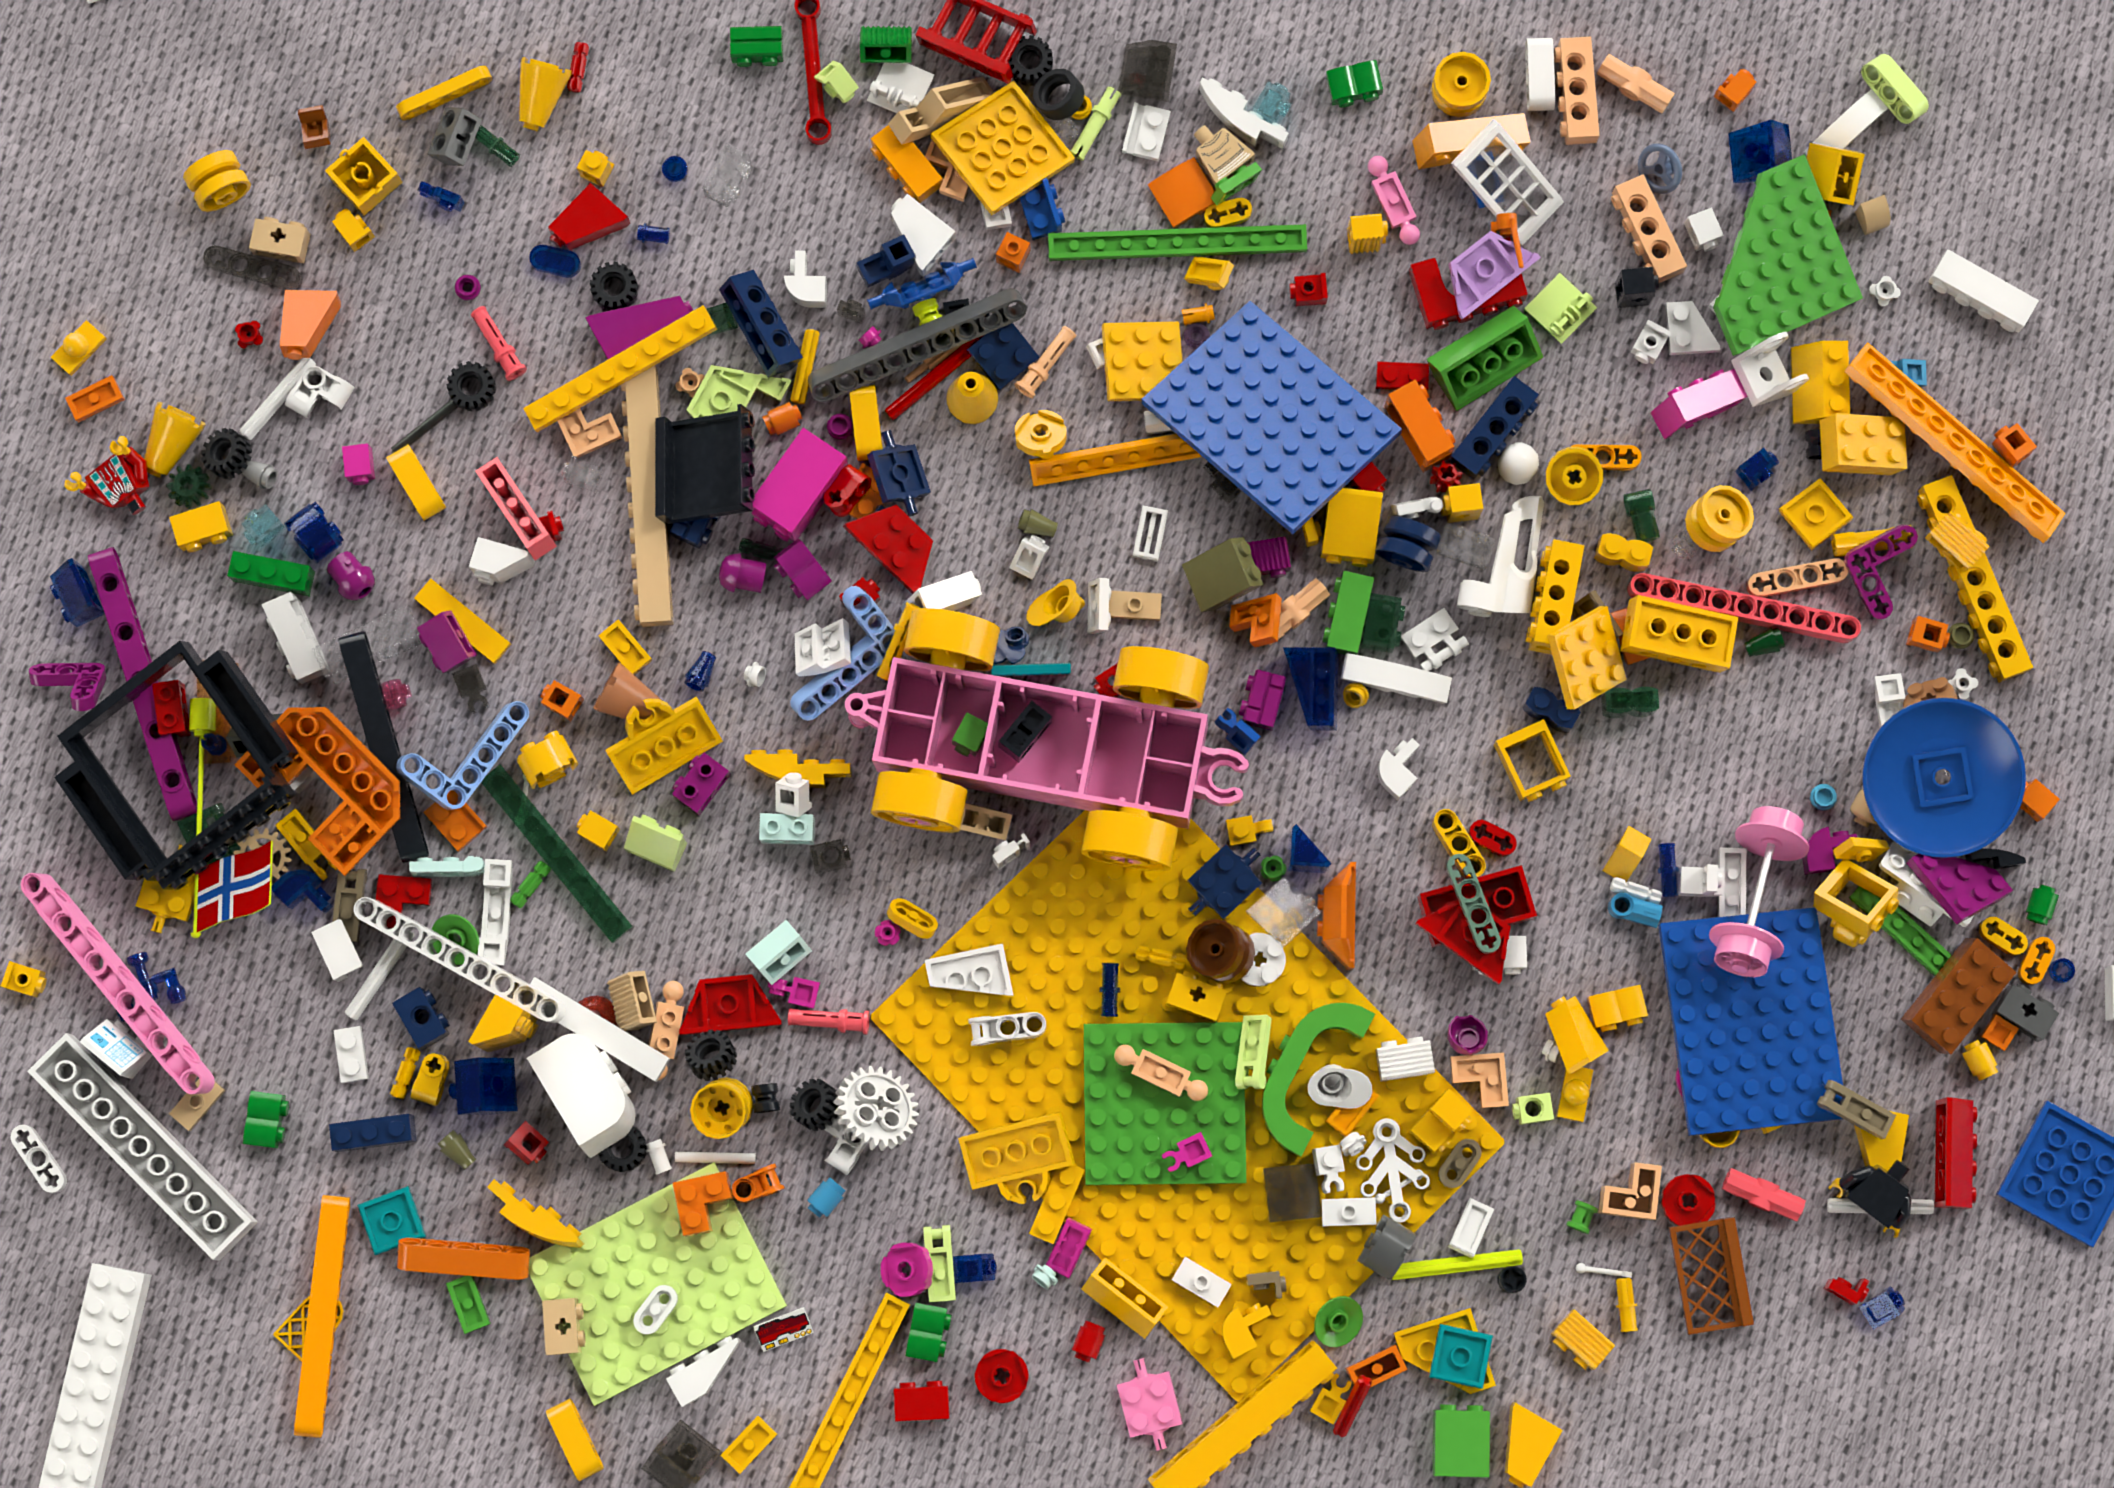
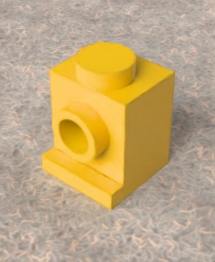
M586 150L577 166L580 177L603 187L615 165L609 162L608 157L599 151L592 153Z
M349 209L340 211L335 216L336 219L332 221L354 252L375 238L360 215L353 216Z
M9 961L1 987L37 998L38 994L42 993L45 989L47 979L44 977L46 973ZM23 975L28 977L25 984L20 983Z

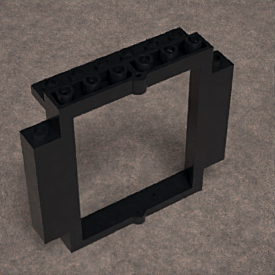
M178 641L57 736L74 760L71 765L54 777L125 880L139 881L145 877L147 881H158L163 890L174 889L177 891L188 883L187 879L193 874L198 875L209 867L207 863L214 858L219 859L229 852L228 847L245 840L250 835L249 831L267 823L271 819L269 815L276 810L281 811L291 804L290 799L296 795L279 771V768L282 770L290 766L294 762L293 758L299 752L227 651L217 650L206 660L202 661L190 642ZM185 660L263 771L265 777L262 778L264 782L262 786L167 858L84 737L126 704L138 698L140 693Z

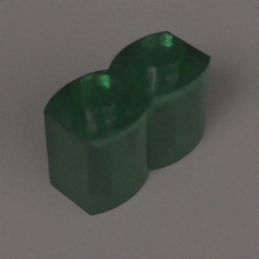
M1647 686L1639 687L1632 691L1626 688L1610 689L1601 697L1602 715L1607 718H1622L1628 714L1634 717L1650 716L1659 709L1658 689Z

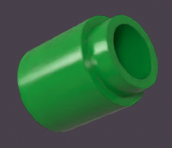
M2040 884L2039 888H2033L2026 909V913H2028L2027 920L2047 926L2048 920H2052L2059 895L2055 894L2056 889Z

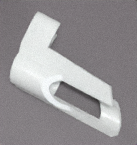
M1542 496L1521 498L1514 502L1511 512L1504 515L1490 582L1488 584L1475 580H1463L1459 588L1458 608L1468 610L1469 614L1480 617H1491L1492 612L1531 613L1537 573L1536 555L1544 509ZM1533 519L1525 571L1519 570L1514 564L1520 521Z

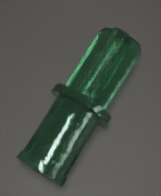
M480 125L475 138L489 149V154L496 155L509 167L515 165L520 158V154L509 147L502 137L497 138Z

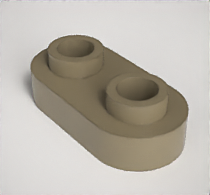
M1472 1139L1461 1140L1439 1169L1438 1177L1445 1187H1459L1473 1170L1481 1157V1148L1476 1141ZM1464 1148L1471 1150L1472 1155L1470 1158H1465L1462 1155ZM1449 1170L1456 1172L1457 1176L1454 1180H1450L1447 1177Z

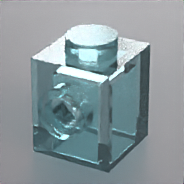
M1268 81L1253 106V111L1260 114L1264 121L1270 124L1273 122L1277 123L1280 116L1285 117L1292 106V103L1289 102L1291 93L1282 84H1273Z
M266 504L259 510L254 509L249 512L244 518L245 521L241 523L246 529L243 535L252 545L258 543L262 548L287 529Z

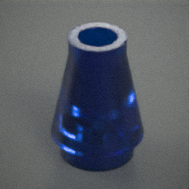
M702 651L700 657L685 674L686 680L684 683L691 689L703 692L705 687H709L716 656L710 652Z

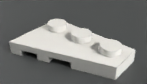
M1003 944L925 960L930 987L1014 996Z

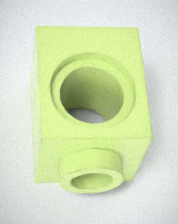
M1550 1093L1517 1097L1516 1103L1512 1104L1514 1120L1519 1119V1125L1554 1119ZM1528 1102L1537 1104L1539 1108L1537 1116L1532 1117L1526 1113L1525 1106Z

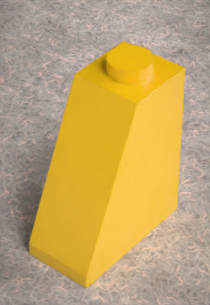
M1563 996L1551 1004L1553 1009L1545 1015L1569 1075L1609 1051L1576 996L1569 1000H1566Z
M1890 1111L1896 1116L1886 1138L1882 1140L1854 1125L1865 1166L1874 1167L1878 1164L1888 1171L1896 1160L1902 1161L1909 1115Z
M1512 1402L1510 1406L1505 1473L1510 1476L1508 1481L1520 1488H1523L1524 1485L1532 1487L1563 1430L1516 1402Z

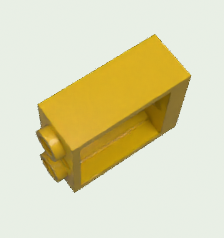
M1544 719L1500 738L1493 744L1520 801L1527 799L1528 802H1532L1542 797L1541 792L1551 788L1552 792L1559 790L1567 785L1565 781L1571 777ZM1540 736L1558 776L1525 790L1506 750Z
M1843 859L1814 892L1813 907L1867 939L1873 931L1877 932L1880 930L1884 923V918L1888 914H1893L1899 905V900H1897L1899 888L1850 860ZM1849 881L1881 898L1867 916L1835 898Z

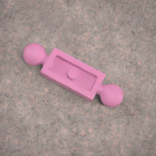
M1374 156L1368 162V171L1373 176H1377L1378 179L1373 180L1371 185L1392 230L1401 227L1399 233L1401 241L1404 244L1413 245L1419 240L1420 231L1410 222L1416 220L1417 216L1396 171L1387 174V160L1382 156Z

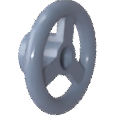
M1659 143L1651 144L1639 156L1638 172L1639 176L1644 174L1651 191L1658 194H1667L1674 191L1680 184L1682 165L1679 157L1670 147ZM1660 151L1657 162L1653 165L1645 166L1649 154ZM1647 174H1655L1661 177L1667 186L1654 184Z

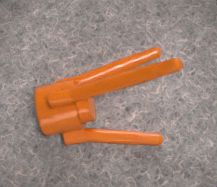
M1497 214L1496 221L1491 222V231L1495 233L1497 231L1500 232L1502 237L1512 236L1518 266L1523 268V257L1517 232V214Z

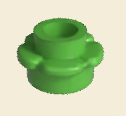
M1273 855L1270 858L1266 857L1261 863L1262 869L1260 870L1261 875L1272 882L1279 881L1281 876L1286 873V864L1283 863L1282 858ZM1272 866H1275V871L1271 870Z

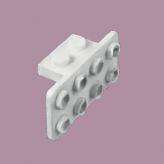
M1893 840L1889 846L1890 849L1886 851L1880 861L1879 867L1898 881L1894 886L1899 888L1897 899L1899 900V905L1930 927L1943 913L1951 918L1906 864L1911 857L1918 853L1904 848ZM1974 916L1959 923V925L1962 927L1968 926Z

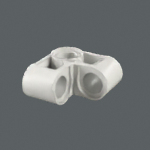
M310 366L303 372L296 386L290 391L286 398L285 406L308 418L317 402L322 398L342 410L355 387L320 367ZM312 376H322L321 382L318 385H310Z
M839 1115L837 1119H831L833 1123L831 1126L825 1124L826 1129L824 1130L836 1137L838 1141L833 1151L824 1161L843 1174L848 1175L868 1142L863 1147L860 1146V1142H852L850 1139L851 1131L843 1133L847 1127L846 1124L837 1123L842 1115Z

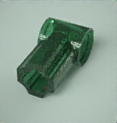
M1651 489L1624 494V506L1628 517H1631L1636 540L1650 542L1659 539L1660 534L1654 515L1655 502Z

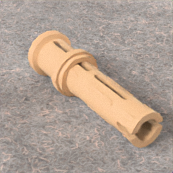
M1063 326L1062 330L1038 361L1028 366V372L1021 381H1017L1014 384L1015 387L1025 396L1033 399L1035 396L1034 392L1043 381H1047L1049 370L1077 335L1070 328Z

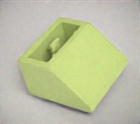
M643 814L641 818L633 816L624 849L629 853L675 872L687 845L681 831L669 825H666L665 829L659 827L660 824L656 823L655 819Z

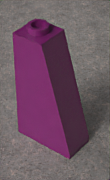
M680 296L597 313L585 318L607 359H610L694 310L689 301L683 302Z

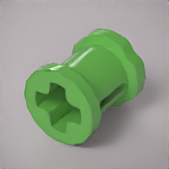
M1576 1200V1209L1571 1221H1567L1566 1225L1582 1233L1589 1234L1590 1230L1588 1227L1594 1213H1597L1598 1209Z

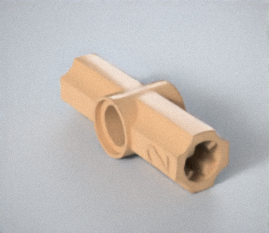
M1610 54L1605 58L1597 72V75L1617 86L1619 91L1633 101L1640 100L1661 114L1665 111L1675 94L1653 81L1651 75L1642 68L1630 67Z
M1317 578L1295 596L1291 595L1281 603L1278 640L1291 628L1295 629L1311 615L1310 612L1330 597L1327 588Z

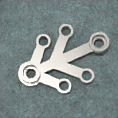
M1385 1118L1375 1124L1373 1129L1375 1139L1366 1152L1357 1158L1356 1166L1362 1171L1370 1169L1373 1164L1372 1159L1384 1147L1385 1158L1370 1179L1361 1185L1360 1192L1365 1197L1374 1196L1377 1186L1388 1172L1393 1203L1389 1207V1216L1394 1221L1401 1223L1410 1217L1411 1209L1403 1201L1399 1172L1412 1180L1414 1186L1420 1190L1429 1186L1430 1179L1428 1175L1419 1173L1396 1156L1394 1144L1407 1152L1410 1160L1414 1163L1422 1162L1425 1159L1426 1153L1422 1147L1414 1146L1400 1135L1399 1125L1394 1120ZM1384 1127H1388L1391 1129V1135L1389 1137H1384L1382 1135V1129ZM1414 1150L1421 1151V1159L1416 1160L1413 1158L1412 1153ZM1363 1157L1369 1160V1166L1366 1168L1361 1167L1359 1164L1360 1159ZM1419 1176L1425 1177V1186L1417 1184L1416 1180ZM1366 1184H1370L1373 1186L1372 1194H1366L1364 1192V1186ZM1396 1207L1403 1208L1404 1215L1402 1217L1395 1215L1394 1210Z

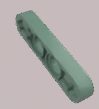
M1455 854L1447 862V873L1476 947L1482 953H1493L1499 948L1501 943L1496 924L1471 861L1464 854ZM1457 859L1460 863L1464 862L1466 864L1462 869L1464 876L1466 877L1470 874L1472 878L1464 879L1459 884L1456 879L1461 878L1458 870L1453 871L1452 869ZM1465 884L1473 885L1476 889L1475 897L1471 899L1463 897L1461 894L1462 886ZM1475 909H1481L1486 914V919L1481 924H1477L1471 919V912ZM1487 924L1491 926V929L1486 930L1488 937L1495 938V942L1492 943L1493 948L1490 949L1487 945L1483 946L1481 944V941L1485 939L1483 932L1481 931L1477 934L1475 930L1483 928Z

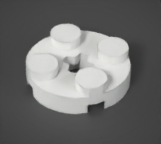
M1253 933L1249 936L1254 942L1255 956H1257L1258 952L1263 953V958H1266L1267 962L1261 963L1260 967H1256L1255 961H1253L1252 967L1241 980L1248 985L1262 987L1274 982L1282 974L1286 963V956L1282 944L1273 936L1265 933Z

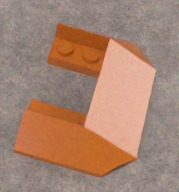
M327 707L287 708L276 721L299 754L293 758L294 762L290 766L282 770L279 768V771L290 785L309 765L344 800L309 836L308 840L346 876L400 819V780ZM247 751L234 765L259 788L264 784L262 778L265 777V774L249 751Z

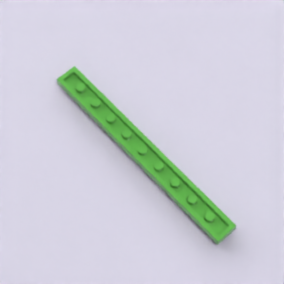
M1306 224L1048 233L1049 261L1307 252Z

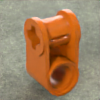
M776 1164L768 1165L754 1171L752 1174L737 1179L732 1185V1194L735 1199L741 1203H748L785 1189L784 1185L780 1184L775 1171L777 1168ZM766 1175H769L772 1186L769 1185ZM742 1183H747L752 1188L751 1194L745 1198L737 1195V1187Z

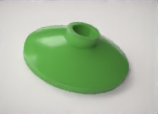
M448 914L442 916L434 923L432 927L434 932L477 955L479 937L474 926L467 919L459 915ZM439 940L433 943L437 953L442 949V944ZM462 953L457 954L455 957V965H462L464 963L465 957Z
M1347 1296L1335 1297L1326 1302L1318 1311L1314 1322V1331L1318 1340L1328 1347H1340L1353 1340L1363 1323L1361 1306L1354 1299Z

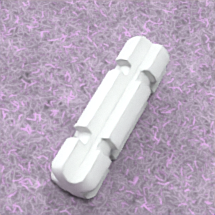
M1618 877L1613 878L1610 885L1612 892L1618 894L1627 893L1631 897L1644 901L1647 900L1658 905L1662 898L1661 891L1649 890V887L1630 881L1625 882L1624 879Z

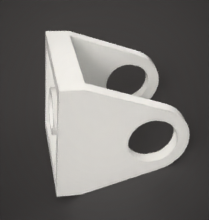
M1787 332L1774 335L1731 360L1752 407L1787 397L1796 392L1809 380L1807 374L1790 380L1777 354L1776 349L1789 338ZM1760 372L1766 376V381L1761 377Z

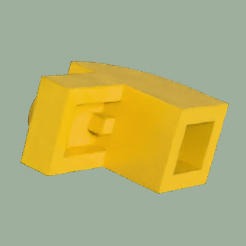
M1257 1303L1245 1309L1247 1315L1243 1317L1239 1309L1235 1308L1224 1320L1222 1337L1232 1359L1258 1347L1248 1327L1272 1315L1267 1305L1261 1307Z

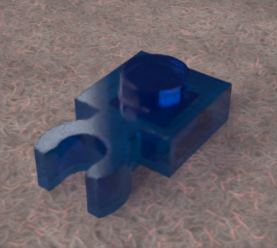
M421 181L417 189L421 196L436 200L440 208L452 212L453 209L461 212L465 203L461 195L438 186L434 187Z

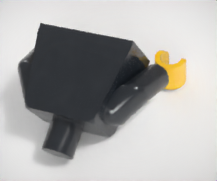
M1896 1160L1888 1171L1878 1164L1874 1167L1868 1165L1856 1169L1842 1178L1834 1179L1829 1186V1189L1837 1187L1840 1190L1836 1196L1837 1198H1841L1846 1192V1197L1884 1225V1233L1887 1229H1893L1895 1231L1894 1238L1898 1237L1900 1229L1910 1217L1912 1197L1909 1194L1908 1186L1901 1182L1910 1169L1899 1160Z

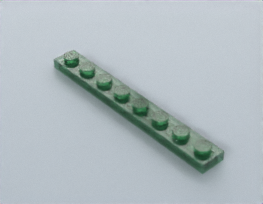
M500 764L487 774L481 782L611 943H615L633 928L632 924Z

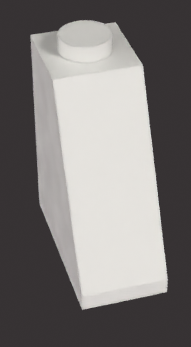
M907 194L903 199H897L891 207L892 221L899 235L904 234L916 255L914 264L919 274L924 277L956 239V232Z
M972 571L918 589L900 607L903 612L905 604L908 602L920 608L956 611L974 603L982 595L979 581L974 578Z

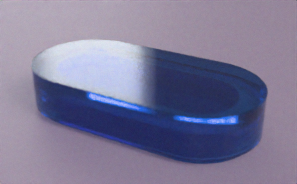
M537 245L531 250L529 255L531 265L540 272L571 278L577 275L581 269V261L578 255L570 250L548 245Z

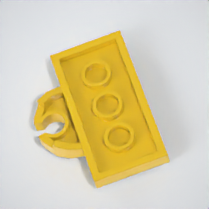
M697 696L676 709H673L667 702L660 699H645L643 701L646 708L652 710V714L647 719L639 718V711L635 706L630 709L625 721L628 737L607 748L605 751L632 795L691 761L695 756H699L723 742Z
M1061 1112L958 1138L972 1190L997 1184L1001 1194L1008 1201L1010 1200L1018 1204H1025L1027 1202L1026 1196L1021 1191L1022 1183L1026 1182L1032 1185L1034 1190L1032 1198L1033 1201H1036L1048 1189L1051 1180V1170L1075 1164Z

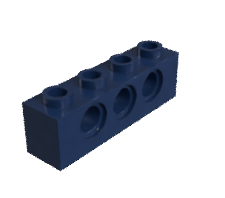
M754 269L730 276L719 288V291L767 377L792 370L803 356L763 287L762 281L758 278Z
M1514 376L1454 451L1449 462L1451 464L1456 463V467L1473 480L1478 474L1483 477L1492 465L1488 462L1494 454L1498 457L1507 446L1504 442L1509 435L1514 437L1523 426L1520 421L1526 414L1530 417L1539 404L1535 401L1539 394ZM1505 406H1516L1518 413L1515 415L1508 414ZM1499 425L1503 433L1495 435L1491 433L1489 426ZM1478 444L1483 445L1487 453L1479 455L1474 451L1473 447Z

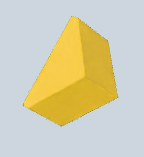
M1628 826L1602 871L1613 878L1618 877L1627 882L1643 858L1651 838Z

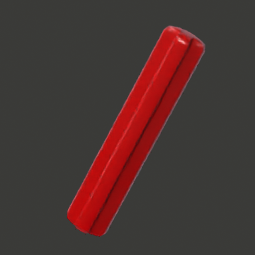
M1364 1375L1358 1377L1334 1425L1333 1432L1335 1435L1340 1437L1347 1435L1371 1387V1378Z

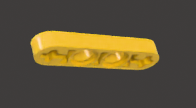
M487 66L476 67L401 101L396 106L397 112L401 120H410L489 84L492 81V76Z

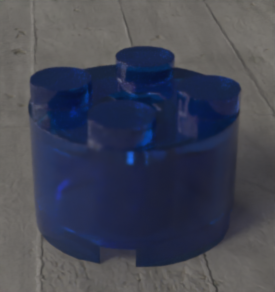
M314 502L298 511L285 521L284 525L288 531L292 530L295 533L294 540L311 560L314 559L315 563L318 564L340 547L344 539L334 522L327 523L324 511Z

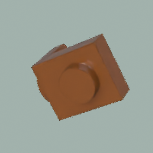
M323 106L299 109L298 116L301 122L305 149L331 145L329 122Z

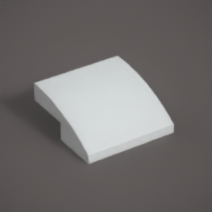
M844 618L824 628L819 627L815 623L794 634L795 664L798 676L827 673L851 664L849 623Z

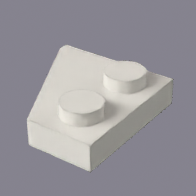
M1693 301L1667 302L1665 304L1667 330L1671 331L1668 337L1669 355L1714 353L1720 351L1719 343Z

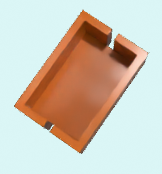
M1415 379L1388 394L1384 407L1392 421L1402 428L1401 436L1424 473L1451 457L1455 447V438L1449 429H1444L1440 422L1442 421L1440 412L1436 407H1431L1427 400L1429 394L1422 384L1418 385Z

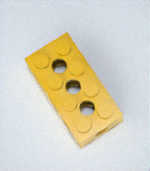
M1553 539L1550 546H1545V550L1542 551L1540 566L1544 567V570L1537 577L1535 592H1539V596H1536L1535 601H1533L1530 617H1534V622H1531L1530 627L1528 626L1525 642L1529 643L1528 650L1552 655L1547 635L1570 623L1585 545ZM1554 569L1561 571L1563 575L1557 574ZM1550 594L1556 596L1558 600L1552 599ZM1545 620L1551 621L1553 626L1548 625Z
M1637 595L1628 602L1620 651L1721 673L1731 666L1738 617ZM1651 624L1656 627L1657 633L1652 630ZM1676 630L1681 632L1682 639L1678 637ZM1702 635L1706 638L1707 644L1702 641Z

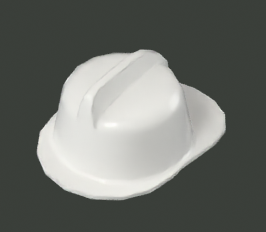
M1331 1064L1322 1067L1313 1074L1308 1083V1094L1313 1101L1320 1105L1347 1109L1358 1108L1370 1100L1372 1084L1369 1078L1362 1072Z

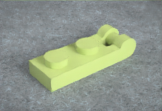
M1268 1015L1243 1016L1235 1084L1239 1090L1248 1089L1249 1087L1264 1089L1266 1086L1265 1069L1272 1018ZM1249 1069H1253L1252 1076H1248Z
M942 1225V1228L932 1229L931 1226L923 1227L924 1245L929 1251L933 1264L932 1284L928 1288L929 1303L956 1300L950 1225ZM943 1239V1247L933 1248V1240Z

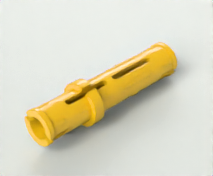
M906 602L899 623H895L893 628L895 630L894 635L876 674L884 680L888 681L893 657L900 659L902 657L912 610L920 608L912 603Z

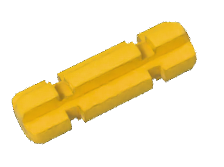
M1137 946L1135 953L1136 960L1144 962L1150 960L1149 963L1169 967L1174 965V968L1185 969L1187 963V956L1177 953V955H1174L1173 952L1155 948L1149 950L1145 946Z
M412 1047L406 1048L403 1056L405 1060L401 1061L395 1081H397L396 1085L392 1086L390 1092L391 1096L399 1099L405 1098L408 1090L406 1086L410 1085L416 1065H414L415 1061L418 1062L421 1054L419 1050Z

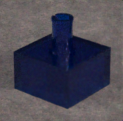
M477 1057L454 1061L455 1082L449 1085L448 1092L452 1099H457L458 1115H495L518 1111L514 1058Z

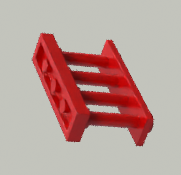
M946 0L932 28L925 29L920 26L915 36L920 45L1009 84L1014 75L1008 62L1024 32L1035 36L1037 30L1033 19L1023 13L1017 15L985 0ZM958 2L970 7L955 37L948 39L942 36L941 31L956 3ZM979 12L992 17V20L978 46L971 49L964 46L963 42ZM1004 22L1015 27L1001 55L995 59L987 56L986 51L1001 23Z

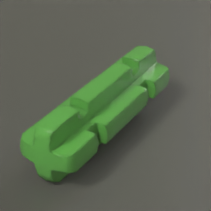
M538 861L534 867V872L528 874L518 887L519 891L511 896L510 902L516 907L522 908L527 902L526 898L528 896L531 897L543 881V876L546 877L551 871V868L543 861Z

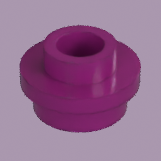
M463 275L457 279L455 292L462 300L470 301L480 294L481 285L475 276ZM465 285H472V290L465 292L463 290Z

